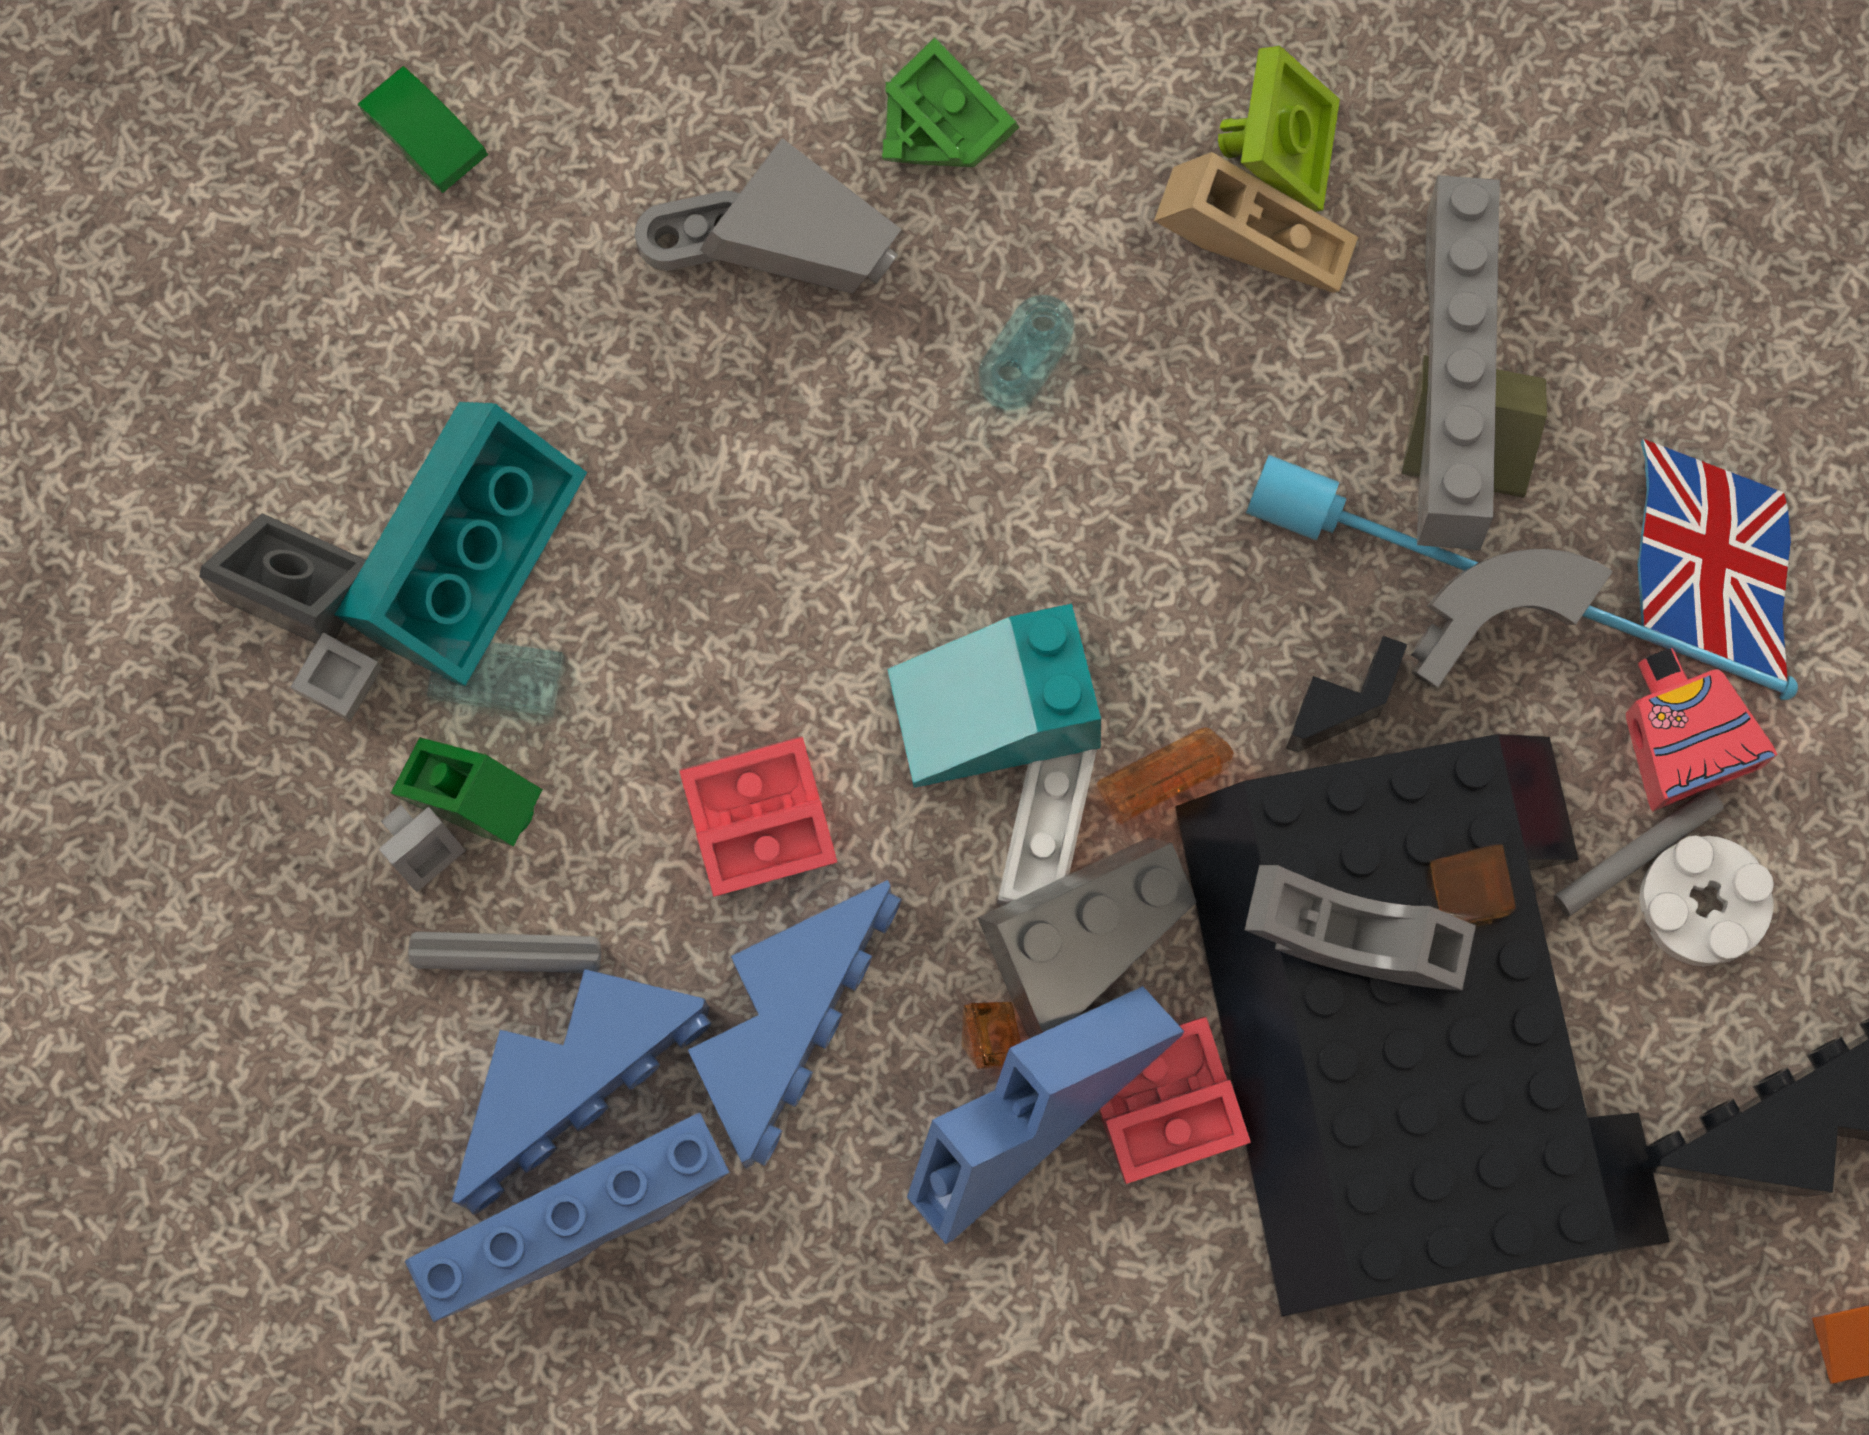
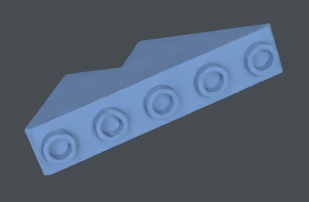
M888 880L731 956L758 1015L688 1049V1052L745 1169L754 1165L755 1161L765 1166L771 1158L783 1132L774 1126L785 1103L796 1107L802 1098L813 1074L812 1071L804 1068L815 1045L826 1049L843 1015L834 1010L844 988L848 987L856 991L872 960V956L865 953L864 950L874 930L876 929L885 934L899 909L902 899L891 893V885Z
M584 969L564 1045L500 1030L452 1202L461 1207L468 1208L473 1215L492 1204L504 1192V1188L500 1184L502 1180L520 1166L525 1173L535 1169L555 1152L557 1147L553 1144V1139L571 1125L577 1131H580L598 1119L609 1107L604 1099L623 1083L629 1089H633L649 1078L660 1067L659 1062L655 1058L674 1042L680 1048H684L699 1038L712 1024L707 1018L709 1006L706 1000Z
M1142 986L1010 1047L994 1091L932 1120L907 1198L945 1244L953 1241L1183 1035L1184 1030Z
M698 1113L406 1259L405 1263L432 1321L436 1322L574 1265L605 1242L669 1216L730 1172L701 1113Z

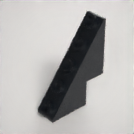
M1869 1018L1860 1023L1865 1033L1864 1035L1847 1045L1842 1036L1815 1048L1806 1055L1812 1065L1795 1075H1792L1789 1068L1786 1067L1755 1083L1753 1088L1758 1096L1738 1107L1733 1098L1701 1114L1698 1118L1704 1127L1684 1138L1681 1132L1676 1130L1652 1142L1644 1148L1649 1159L1639 1164L1638 1171L1802 1197L1833 1193L1837 1136L1869 1141Z

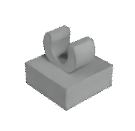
M322 633L292 683L291 688L296 694L351 722L380 673L382 666L373 658Z
M399 805L381 821L393 837L383 844L379 850L416 892L466 851L429 807L413 819L403 806Z

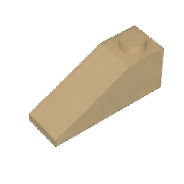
M1213 152L1173 167L1154 219L1156 223L1202 249L1332 293L1340 291L1358 239L1356 235Z

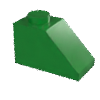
M419 737L391 794L423 810L429 807L436 816L480 837L514 847L520 833L530 824L534 813V806L543 789L486 754Z

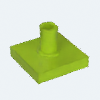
M1280 45L1259 48L1248 117L1222 120L1219 129L1223 132H1232L1218 134L1219 148L1222 154L1229 159L1242 155L1241 164L1266 184L1314 212L1323 211L1340 98Z

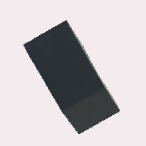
M1386 636L1382 637L1374 653L1360 693L1313 676L1286 749L1298 753L1379 717L1388 700L1407 644Z

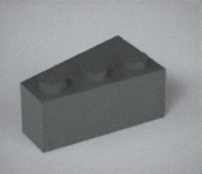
M1148 837L992 910L977 919L1027 1035L1034 1037L1079 1016L1197 902L1173 844Z

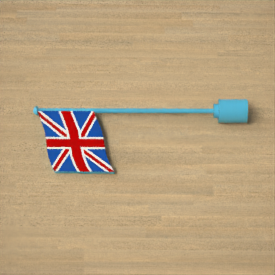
M1642 439L1641 446L1645 459L1647 492L1637 564L1641 625L1590 605L1582 616L1666 649L1673 648L1679 654L1781 693V700L1793 698L1798 691V684L1792 676L1787 677L1783 629V608L1791 545L1789 512L1784 492ZM1268 455L1246 510V514L1313 540H1317L1321 529L1333 533L1337 523L1340 522L1461 570H1466L1479 563L1440 547L1417 545V539L1344 511L1343 507L1346 498L1336 494L1339 481Z

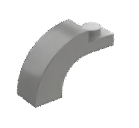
M1553 549L1514 551L1489 558L1471 566L1450 580L1427 605L1428 608L1446 619L1447 622L1442 629L1432 623L1423 634L1411 653V656L1419 660L1412 674L1432 687H1439L1479 628L1493 616L1511 608L1526 607L1541 610L1551 614L1566 625H1576L1613 571L1587 557Z
M1259 865L1245 931L1275 942V949L1330 968L1396 983L1438 989L1462 990L1476 926L1431 906L1401 905L1367 899L1333 889L1278 865Z

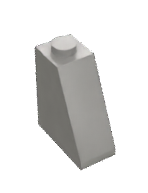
M782 138L710 232L700 251L710 258L853 294L866 277L875 284L881 279L898 256L889 246L902 229Z

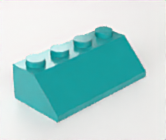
M459 402L334 615L383 648L458 685L466 686L588 472L497 404Z

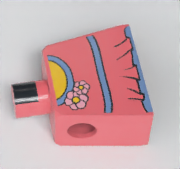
M1673 648L1655 653L1638 663L1651 694L1635 701L1625 714L1648 804L1652 812L1762 769L1778 755L1773 744L1724 673L1719 669L1687 679Z

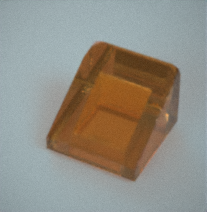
M1502 844L1487 846L1430 862L1440 911L1470 923L1506 917L1515 909V900Z

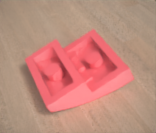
M803 736L679 770L713 897L837 863Z
M1207 1017L1179 1024L1184 1030L1183 1035L1099 1109L1125 1184L1251 1143L1231 1080L1226 1078Z

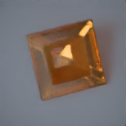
M983 1002L964 1005L962 1048L977 1069L1002 1068L1009 1048L1021 1043L1012 1002Z

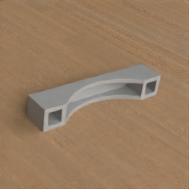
M1438 175L1427 210L1425 269L1428 281L1430 327L1426 419L1418 488L1417 545L1481 550L1493 519L1500 180Z

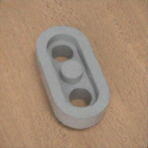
M719 191L662 203L647 209L639 217L635 227V239L643 260L650 266L660 270H674L718 260L708 257L700 249L710 232L740 193ZM664 234H673L679 238L677 244L671 248H661L657 245V241Z

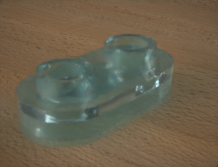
M1036 295L1023 301L1015 310L984 356L979 367V388L984 398L991 405L1003 410H1016L1028 405L1036 397L1072 342L1074 319L1069 307L1063 301L1049 295ZM1038 317H1047L1053 321L1054 327L1048 331H1039L1033 327L1032 322ZM1005 366H1014L1020 370L1021 376L1014 381H1007L1002 379L998 372Z

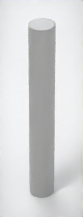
M1707 789L1554 895L1555 902L1562 912L1570 917L1724 809L1722 801L1714 791Z

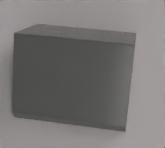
M262 513L201 566L199 577L218 600L316 644L322 633L335 639L337 638L345 622L334 614L366 559Z

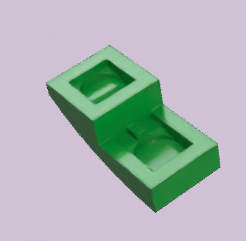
M404 66L358 103L365 117L399 147L412 167L441 193H444L489 155L484 146L466 126Z

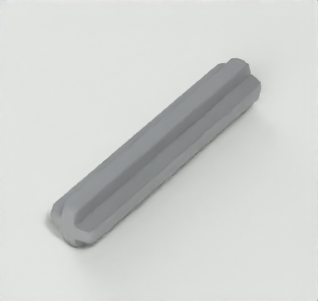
M414 932L410 937L408 950L410 964L418 969L583 973L584 969L598 972L602 954L601 943L594 936Z

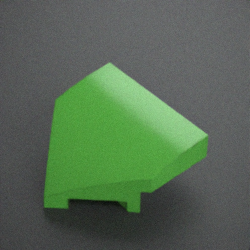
M935 37L891 79V82H886L885 92L888 95L886 139H883L882 153L884 161L934 166L975 167L1020 128L1005 109Z

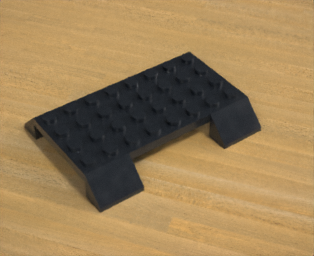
M1509 734L1489 735L1246 780L1175 806L1191 888L1197 902L1195 907L1233 1089L1251 1141L1245 1147L1281 1317L1346 1305L1353 1301L1670 1242L1654 1174L1638 1171L1639 1164L1649 1159L1644 1150L1647 1144L1639 1112L1587 1117L1530 873V870L1573 863L1579 860L1550 737ZM1259 865H1278L1333 889L1367 899L1401 905L1431 906L1475 925L1476 928L1463 989L1429 988L1371 978L1316 964L1276 950L1275 942L1245 931Z

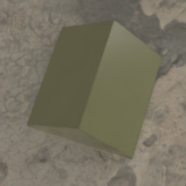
M1424 355L1422 358L1401 474L1420 477L1426 419L1429 356ZM1496 369L1494 492L1523 498L1526 495L1547 418L1545 378Z

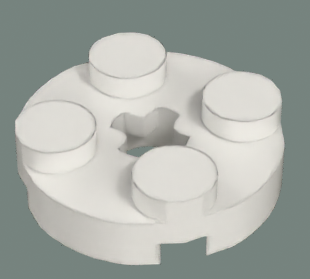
M1695 835L1682 839L1674 846L1663 851L1652 862L1642 880L1639 901L1641 912H1644L1646 923L1651 929L1650 934L1664 952L1686 964L1702 967L1730 962L1748 952L1760 942L1772 919L1774 906L1772 890L1774 884L1768 869L1760 865L1757 859L1742 846L1720 837H1700ZM1709 885L1717 890L1716 898L1723 902V908L1721 912L1712 910L1706 917H1702L1696 913L1698 902L1690 897L1692 888L1702 891Z

